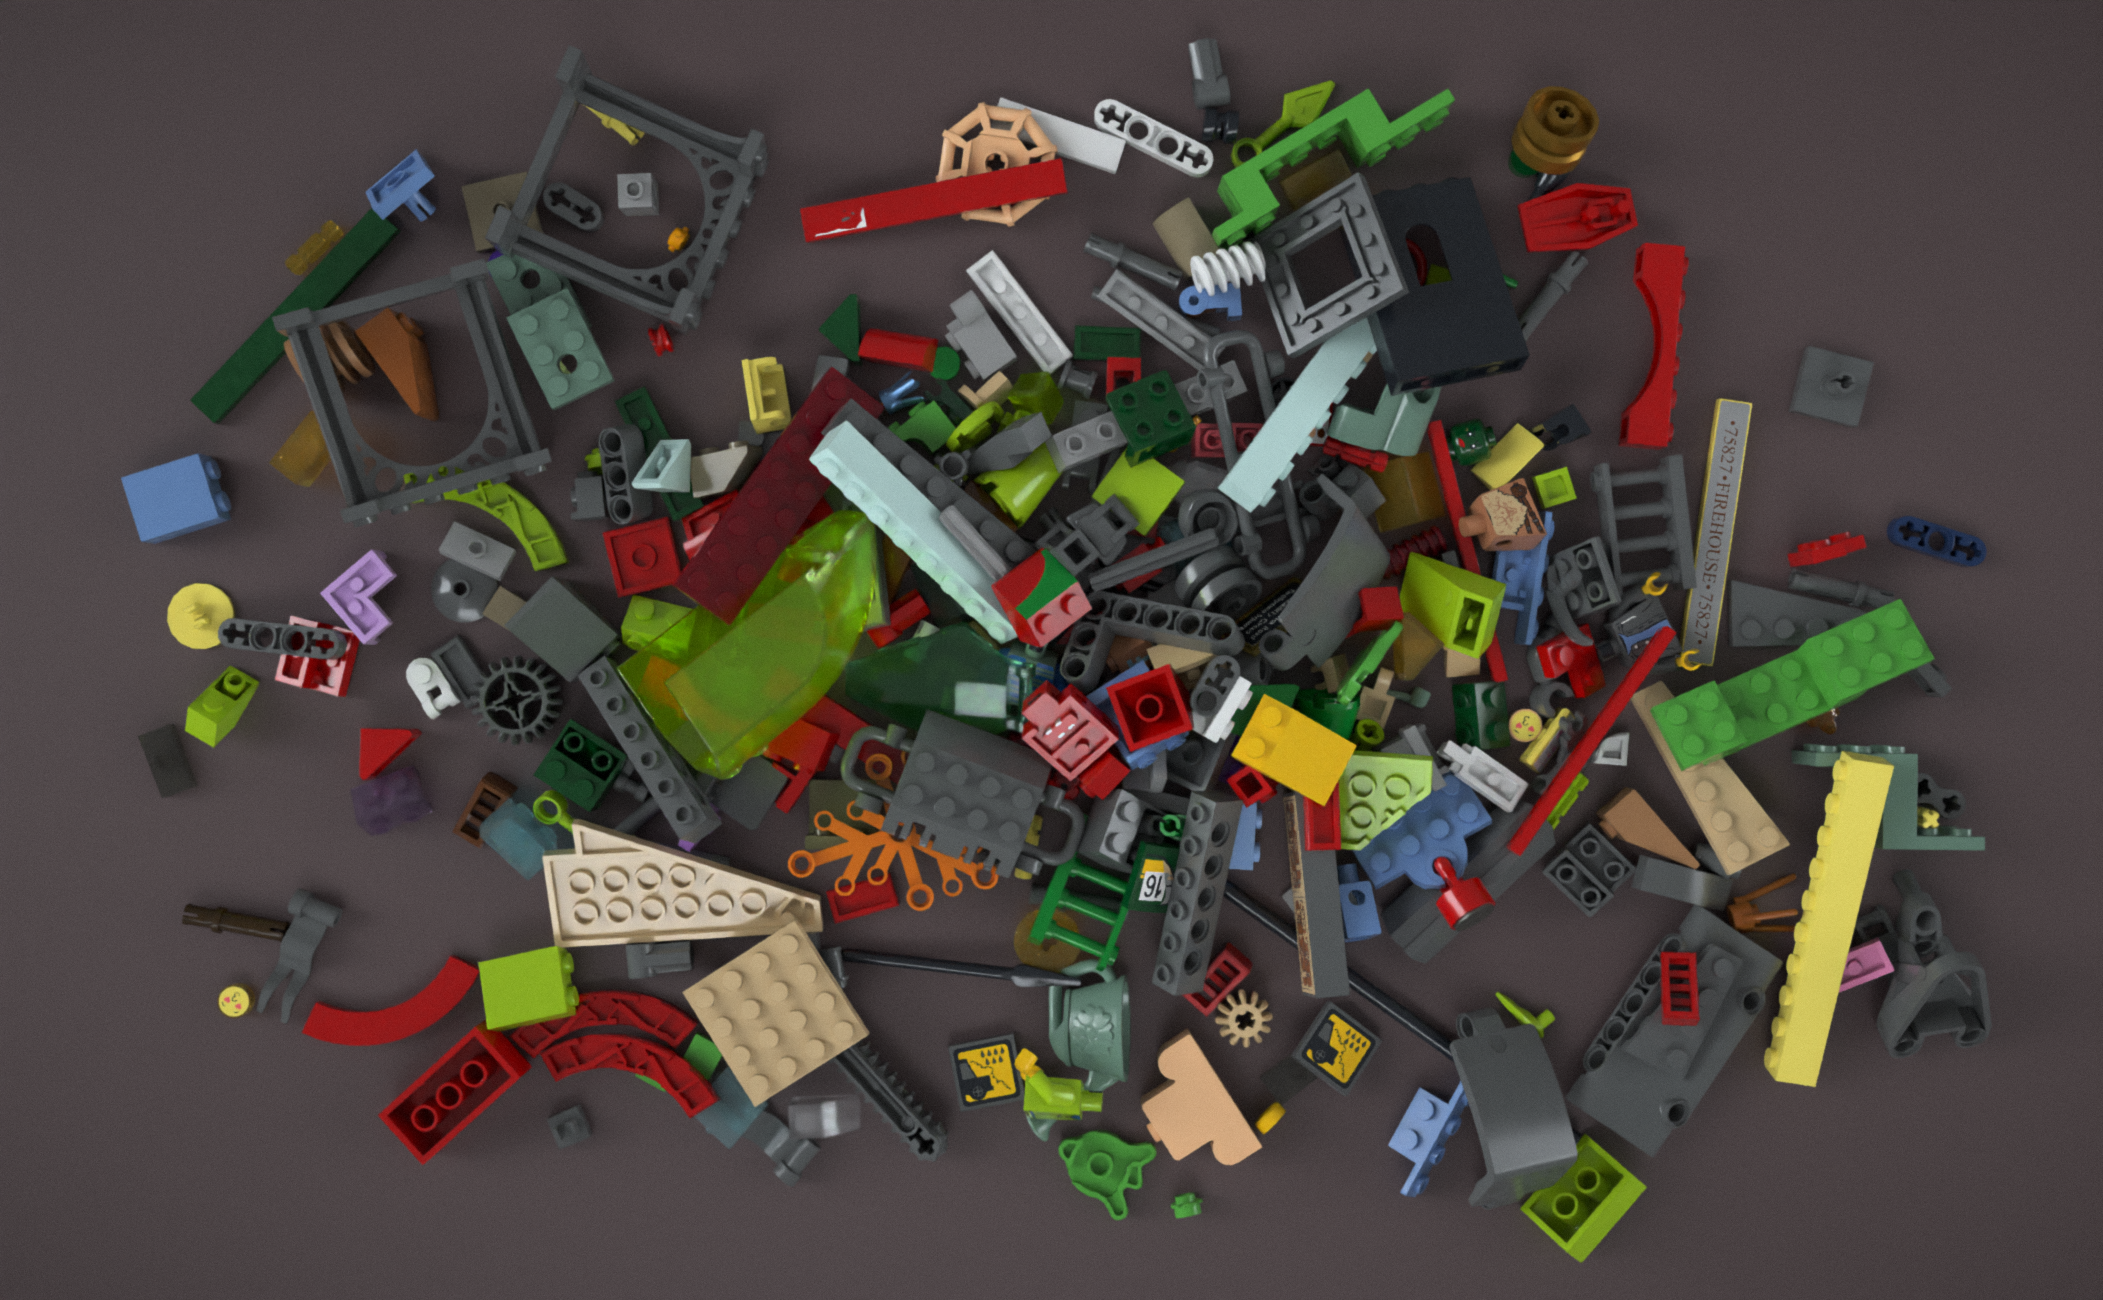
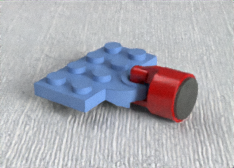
M1449 770V772L1442 775L1447 786L1435 792L1431 791L1422 801L1419 800L1406 811L1405 815L1388 829L1375 836L1361 851H1351L1376 890L1403 874H1406L1415 885L1425 890L1427 888L1439 889L1442 896L1437 900L1436 906L1452 930L1462 931L1484 920L1493 912L1496 904L1479 877L1470 878L1465 881L1462 878L1466 866H1468V849L1464 839L1492 824V819L1472 788L1454 776V773Z

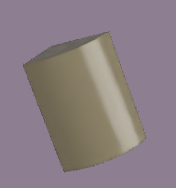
M1189 197L1167 210L1153 222L1155 230L1178 269L1183 271L1182 275L1186 281L1192 278L1190 262L1193 256H1199L1203 259L1205 253L1212 252L1216 255L1219 249Z

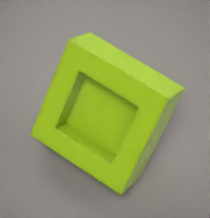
M1567 467L1532 477L1542 509L1577 498Z

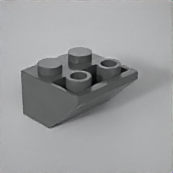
M1600 536L1549 557L1550 566H1555L1557 578L1560 581L1563 575L1572 569H1577L1582 573L1579 585L1565 596V602L1573 620L1594 615L1621 604V598Z
M1113 789L1104 800L1096 795L1076 852L1101 865L1131 874L1141 840L1163 844L1165 835L1160 830V822L1166 823L1167 821L1162 818L1168 814L1123 789Z

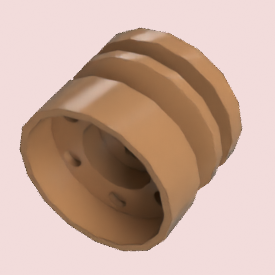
M346 320L319 327L342 392L345 391V386L341 375L356 385L361 381L360 374L368 378L376 372L368 349L354 332L356 330ZM288 339L284 342L285 351L295 371L304 382L290 340Z

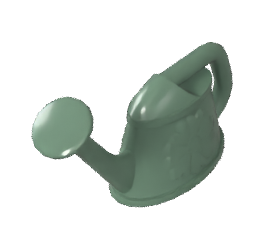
M1088 959L1063 968L1058 973L1079 977L1086 973L1094 972L1101 975L1105 982L1074 990L1066 989L1063 1021V986H1049V1040L1055 1054L1066 1066H1076L1089 1070L1088 1078L1083 1084L1084 1090L1103 1091L1118 1080L1125 1083L1128 1081L1131 1052L1129 983L1127 975H1121L1118 978L1112 967L1108 964L1102 972L1095 969L1098 960ZM1026 1115L1028 1124L1035 1135L1044 1142L1048 1141L1050 1128L1057 1120L1031 1119Z

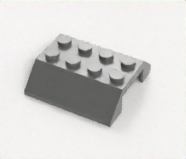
M927 709L881 831L894 835L899 822H902L904 825L899 838L906 840L910 836L914 821L926 826L919 838L920 846L926 848L931 834L936 835L931 850L958 860L963 847H968L963 862L971 864V861L974 860L977 847L980 846L990 850L984 859L983 870L990 872L997 858L999 862L995 874L1009 879L1037 810L1052 765L1033 749Z

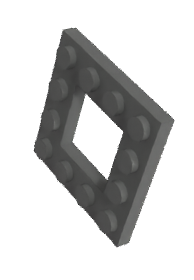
M1359 172L1248 240L1252 244L1256 241L1262 250L1266 268L1265 281L1261 283L1287 355L1294 359L1409 293L1365 176ZM1343 225L1363 277L1309 307L1291 256Z

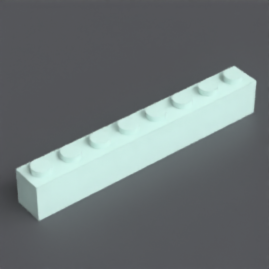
M1367 317L1322 343L1218 487L1219 490L1250 513L1259 504L1262 507L1267 505L1276 492L1272 488L1277 479L1283 481L1295 466L1290 462L1295 453L1301 456L1311 444L1313 439L1308 435L1314 427L1320 430L1328 420L1331 413L1327 409L1331 403L1338 404L1346 395L1349 388L1345 384L1350 377L1356 379L1366 367L1367 363L1363 358L1368 351L1371 354L1377 351Z
M847 420L829 431L809 458L818 468L819 472L831 480L847 499L855 503L872 523L880 527L896 546L904 550L917 563L920 569L929 574L941 586L944 592L953 597L968 615L972 616L988 631L991 637L1000 644L1018 637L991 587L995 581L939 520L941 512Z

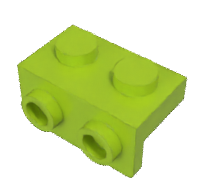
M633 595L621 627L622 642L636 651L647 650L660 653L669 659L681 658L686 660L689 655V643L692 635L695 609Z

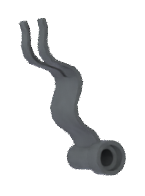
M299 888L290 900L288 913L295 915L282 940L278 964L261 991L256 1009L259 1013L264 1012L276 988L290 971L294 969L293 977L282 1001L280 1022L285 1024L289 1021L291 1009L297 995L310 976L312 959L317 946L323 938L327 927L334 928L343 913L342 909L314 898L313 893Z
M718 1071L715 1074L716 1079L733 1094L747 1118H742L731 1106L721 1100L711 1107L723 1116L728 1125L737 1134L751 1140L764 1150L777 1164L773 1169L775 1175L786 1185L794 1187L802 1177L801 1172L818 1153L821 1146L808 1135L801 1140L778 1117L759 1106L755 1107L739 1084Z

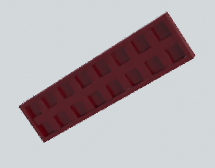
M829 367L672 586L723 623L730 626L832 483L809 460L825 437L821 434L823 429L840 407L850 399H853L876 419L885 407L834 367Z

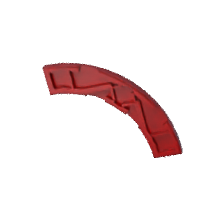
M451 955L437 977L420 993L405 1002L381 1010H349L318 1001L315 1003L301 1033L318 1040L349 1046H371L404 1039L424 1030L449 1013L475 984L480 975L479 967L455 955Z
M596 990L578 994L579 1005L575 1006L576 1015L518 1027L509 1037L530 1056L535 1058L552 1042L577 1029L587 1026L622 1024L637 1027L651 1033L676 1049L699 1022L684 1010L655 996L628 990Z
M615 1033L590 1034L556 1044L540 1053L555 1082L572 1074L596 1068H616L646 1076L659 1083L662 1088L673 1096L689 1118L721 1100L712 1085L690 1062L673 1050L642 1037Z

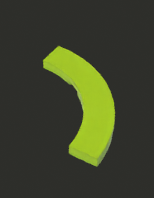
M445 466L438 469L439 475L446 476L448 468ZM454 467L455 475L464 472L458 467ZM408 473L403 476L405 484L413 481V484L417 482V476L414 473ZM431 473L426 483L435 481ZM490 479L478 482V490L459 495L457 489L443 493L445 500L465 502L477 506L510 527L524 546L534 571L539 572L569 563L564 546L546 516L527 497L507 483L502 482L492 485ZM422 499V500H418V501H415V502H412V503L415 504V503H419V502H424V500Z

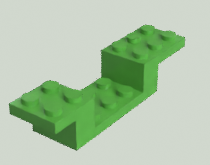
M1368 88L1223 175L1217 192L1233 218L1216 227L1212 233V237L1219 249L1222 248L1228 252L1230 246H1240L1243 243L1242 239L1247 234L1253 232L1256 236L1272 226L1271 222L1276 218L1275 214L1280 205L1267 183L1280 174L1278 170L1288 163L1291 167L1298 165L1309 157L1307 153L1318 146L1322 150L1337 140L1336 136L1338 135L1357 168L1366 163L1371 167L1386 157L1385 153L1390 151L1392 147L1395 146L1397 150H1400L1414 141V136L1422 129L1428 133L1443 123L1442 119L1450 114L1448 109L1455 101L1450 90L1446 89L1389 123Z
M1898 599L1807 639L1794 652L1718 685L1715 680L1652 707L1650 712L1681 771H1684L1700 763L1706 766L1852 702L1868 689L1928 664L1935 658L1902 600Z

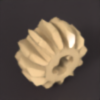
M1239 989V999L1235 1000L1229 993L1226 998L1230 1005L1218 1004V1010L1226 1015L1215 1017V1022L1224 1025L1219 1030L1222 1037L1231 1034L1230 1044L1235 1045L1239 1038L1242 1037L1243 1046L1249 1047V1037L1253 1036L1255 1041L1260 1043L1262 1038L1258 1034L1259 1030L1264 1033L1270 1032V1027L1263 1022L1272 1020L1273 1015L1271 1012H1263L1269 1004L1265 999L1257 1002V992L1253 991L1248 999H1246L1244 989ZM1246 1011H1249L1248 1015L1251 1021H1244L1242 1025H1239L1240 1022L1236 1016L1238 1014L1244 1015Z

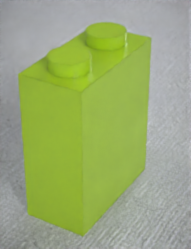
M553 946L478 962L488 1030L503 1031L576 1015L575 1006L579 1005L577 988L572 986L570 973L574 972V962L571 953H567V949Z

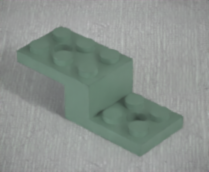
M515 254L513 258L502 255L486 263L511 314L506 319L552 410L555 411L615 381L589 329L592 327V324L569 278ZM530 271H536L540 275V283L533 289L526 288L523 283L525 274ZM568 355L574 356L577 360L576 370L570 374H564L560 369L562 358Z

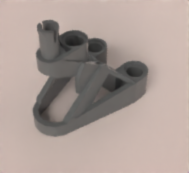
M1901 870L1892 879L1903 899L1896 922V930L1900 936L1897 937L1898 962L1894 963L1895 976L1879 1012L1876 1028L1889 1055L1893 1058H1906L1917 1053L1923 1045L1925 1036L1950 1033L1955 1044L1960 1048L1975 1047L1987 1039L1992 1027L1986 973L1975 954L1955 951L1949 937L1942 932L1940 912L1932 897L1921 890L1912 870ZM1934 953V959L1927 962H1921L1920 958L1927 957ZM1956 973L1971 977V990Z

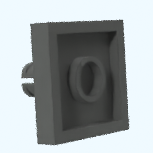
M1812 346L1806 347L1789 412L1850 428L1858 427L1874 362Z

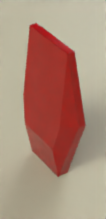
M1576 183L1517 205L1527 253L1589 250L1638 226L1630 188Z

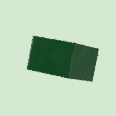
M850 294L818 330L854 365L863 366L862 358L858 356L862 342L860 299L857 294Z

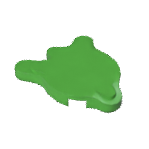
M1396 620L1387 630L1384 629L1378 636L1376 635L1368 646L1356 656L1352 666L1348 669L1336 690L1338 694L1337 701L1342 705L1347 706L1362 687L1359 683L1377 668L1391 644L1404 628L1400 622Z
M1093 1130L1078 1137H1066L1060 1142L1058 1148L1059 1155L1066 1163L1072 1184L1085 1195L1102 1201L1114 1220H1122L1127 1216L1128 1206L1123 1191L1126 1188L1137 1190L1142 1187V1167L1156 1156V1147L1152 1142H1128L1119 1135L1107 1130Z

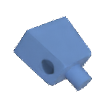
M1356 864L1337 866L1344 942L1368 940L1381 934L1371 882H1359ZM1350 892L1357 899L1358 905H1353L1349 901L1348 895Z

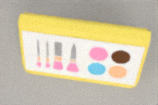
M1558 707L1555 709V718H1548L1542 727L1540 735L1529 744L1519 758L1520 762L1535 773H1541L1560 747L1559 735L1564 734V731L1559 727L1560 717L1564 716L1572 723L1575 720L1574 715L1567 708Z

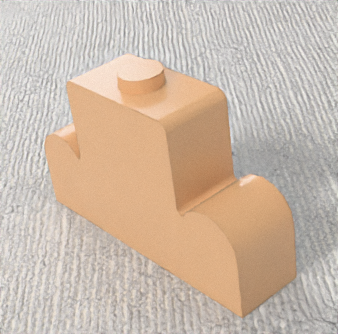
M1185 1029L1163 1043L1157 1051L1156 1060L1160 1072L1169 1080L1140 1099L1142 1110L1151 1122L1146 1126L1156 1142L1162 1140L1175 1160H1181L1210 1141L1215 1158L1225 1165L1239 1163L1262 1148L1258 1137L1189 1029Z

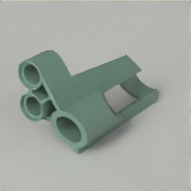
M1386 384L1375 411L1367 407L1362 409L1349 403L1337 405L1327 435L1337 440L1371 450H1384L1401 456L1416 455L1437 404L1441 386L1425 389L1424 392L1415 391L1391 396L1388 384Z

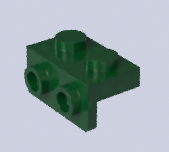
M1485 681L1452 685L1457 745L1462 747L1463 744H1467L1471 747L1476 746L1480 750L1511 746L1505 682Z

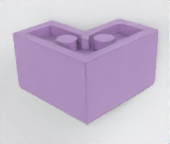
M372 549L320 593L364 645H376L381 641L378 636L393 624L392 620L372 597L397 575L385 562L387 555L383 551Z

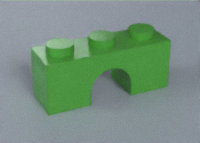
M934 400L928 405L922 401L908 412L911 418L900 426L896 421L888 427L902 441L919 443L929 455L947 443L948 438L956 429Z

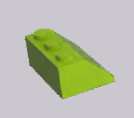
M1586 1134L1582 1136L1576 1145L1578 1156L1574 1165L1553 1186L1535 1191L1520 1208L1560 1247L1580 1263L1587 1258L1647 1188Z

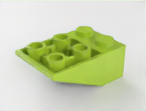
M1411 551L1400 593L1403 615L1446 648L1479 659L1492 643L1507 584Z

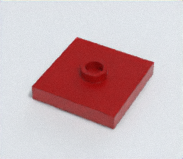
M669 517L602 533L618 598L671 586L681 574L682 567Z

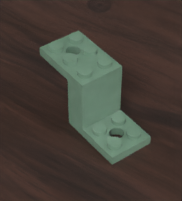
M1804 744V750H1792V763L1834 767L1835 762L1840 759L1841 751L1883 757L1894 765L1875 848L1985 850V837L1973 835L1971 828L1939 825L1935 829L1930 827L1925 829L1917 826L1918 754L1905 753V746Z

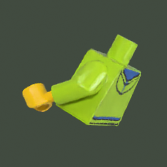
M1025 1048L1016 1057L1015 1067L1021 1072L1022 1079L1025 1080L1024 1112L1028 1118L1082 1120V1111L1102 1112L1103 1091L1084 1090L1082 1080L1047 1077L1043 1072L1044 1070L1035 1065L1038 1058Z

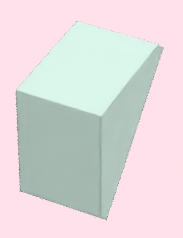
M689 439L660 440L632 481L633 487L656 492H690L691 443Z

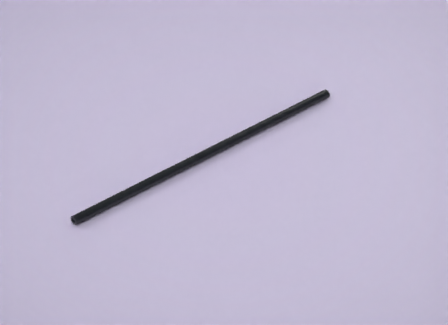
M1165 836L1163 843L1178 844L1168 836ZM1228 879L1226 880L1223 897L1298 950L1295 927ZM1347 966L1349 987L1454 1062L1450 1050L1452 1040ZM1572 1128L1577 1145L1581 1139V1133Z

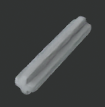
M950 505L940 513L939 520L995 582L1012 570L955 506Z

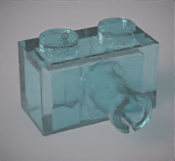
M509 798L480 824V837L529 881L544 867L542 859L544 851L558 850L556 842L558 838L548 826L543 825L540 827L533 820L534 815L523 803L517 805Z

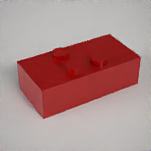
M485 1019L456 1043L379 1113L378 1116L416 1159L424 1165L524 1076L532 1066L501 1031L488 1030Z

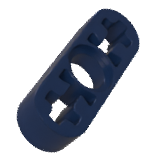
M1904 516L1895 518L1887 527V536L1892 544L1961 567L1976 566L1982 563L1986 557V546L1978 537L1916 517ZM1907 524V530L1914 533H1922L1919 538L1915 536L1903 538V533L1898 531L1899 527L1906 526ZM1934 532L1940 533L1944 538V546L1939 551L1933 550L1929 545V537ZM1954 545L1958 547L1970 545V550L1974 552V556L1966 558V553L1958 550L1952 551Z

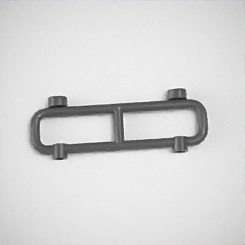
M1235 330L1212 337L1207 342L1203 352L1205 369H1201L1197 373V381L1200 388L1203 390L1210 389L1228 473L1244 451H1237L1223 388L1225 373L1222 367L1218 366L1217 361L1218 350L1222 347L1243 343L1249 348L1265 422L1276 408L1270 378L1282 376L1285 369L1282 354L1278 350L1264 352L1260 340L1247 330ZM1291 473L1283 481L1278 479L1294 554L1290 561L1272 566H1267L1263 563L1260 555L1262 540L1260 535L1255 532L1252 514L1235 502L1242 532L1241 536H1237L1234 539L1235 550L1239 556L1247 555L1251 570L1257 576L1264 579H1276L1291 575L1300 570L1307 557L1306 543L1318 540L1321 535L1320 523L1315 515L1309 514L1300 517Z
M889 723L887 730L881 727L868 726L861 728L853 734L842 758L840 771L846 785L859 792L854 806L879 815L884 802L891 804L895 791L859 778L854 772V765L862 745L871 739L910 753L914 740L906 738L908 730ZM1047 785L1039 802L1043 806L1066 813L1071 818L1072 825L1064 847L1058 852H1051L1024 841L1015 863V868L1039 876L1043 863L1057 866L1065 864L1074 856L1084 832L1085 818L1078 805L1064 798L1066 791Z

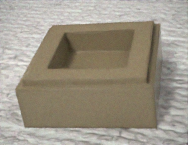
M501 585L482 614L506 628L504 625L528 601Z

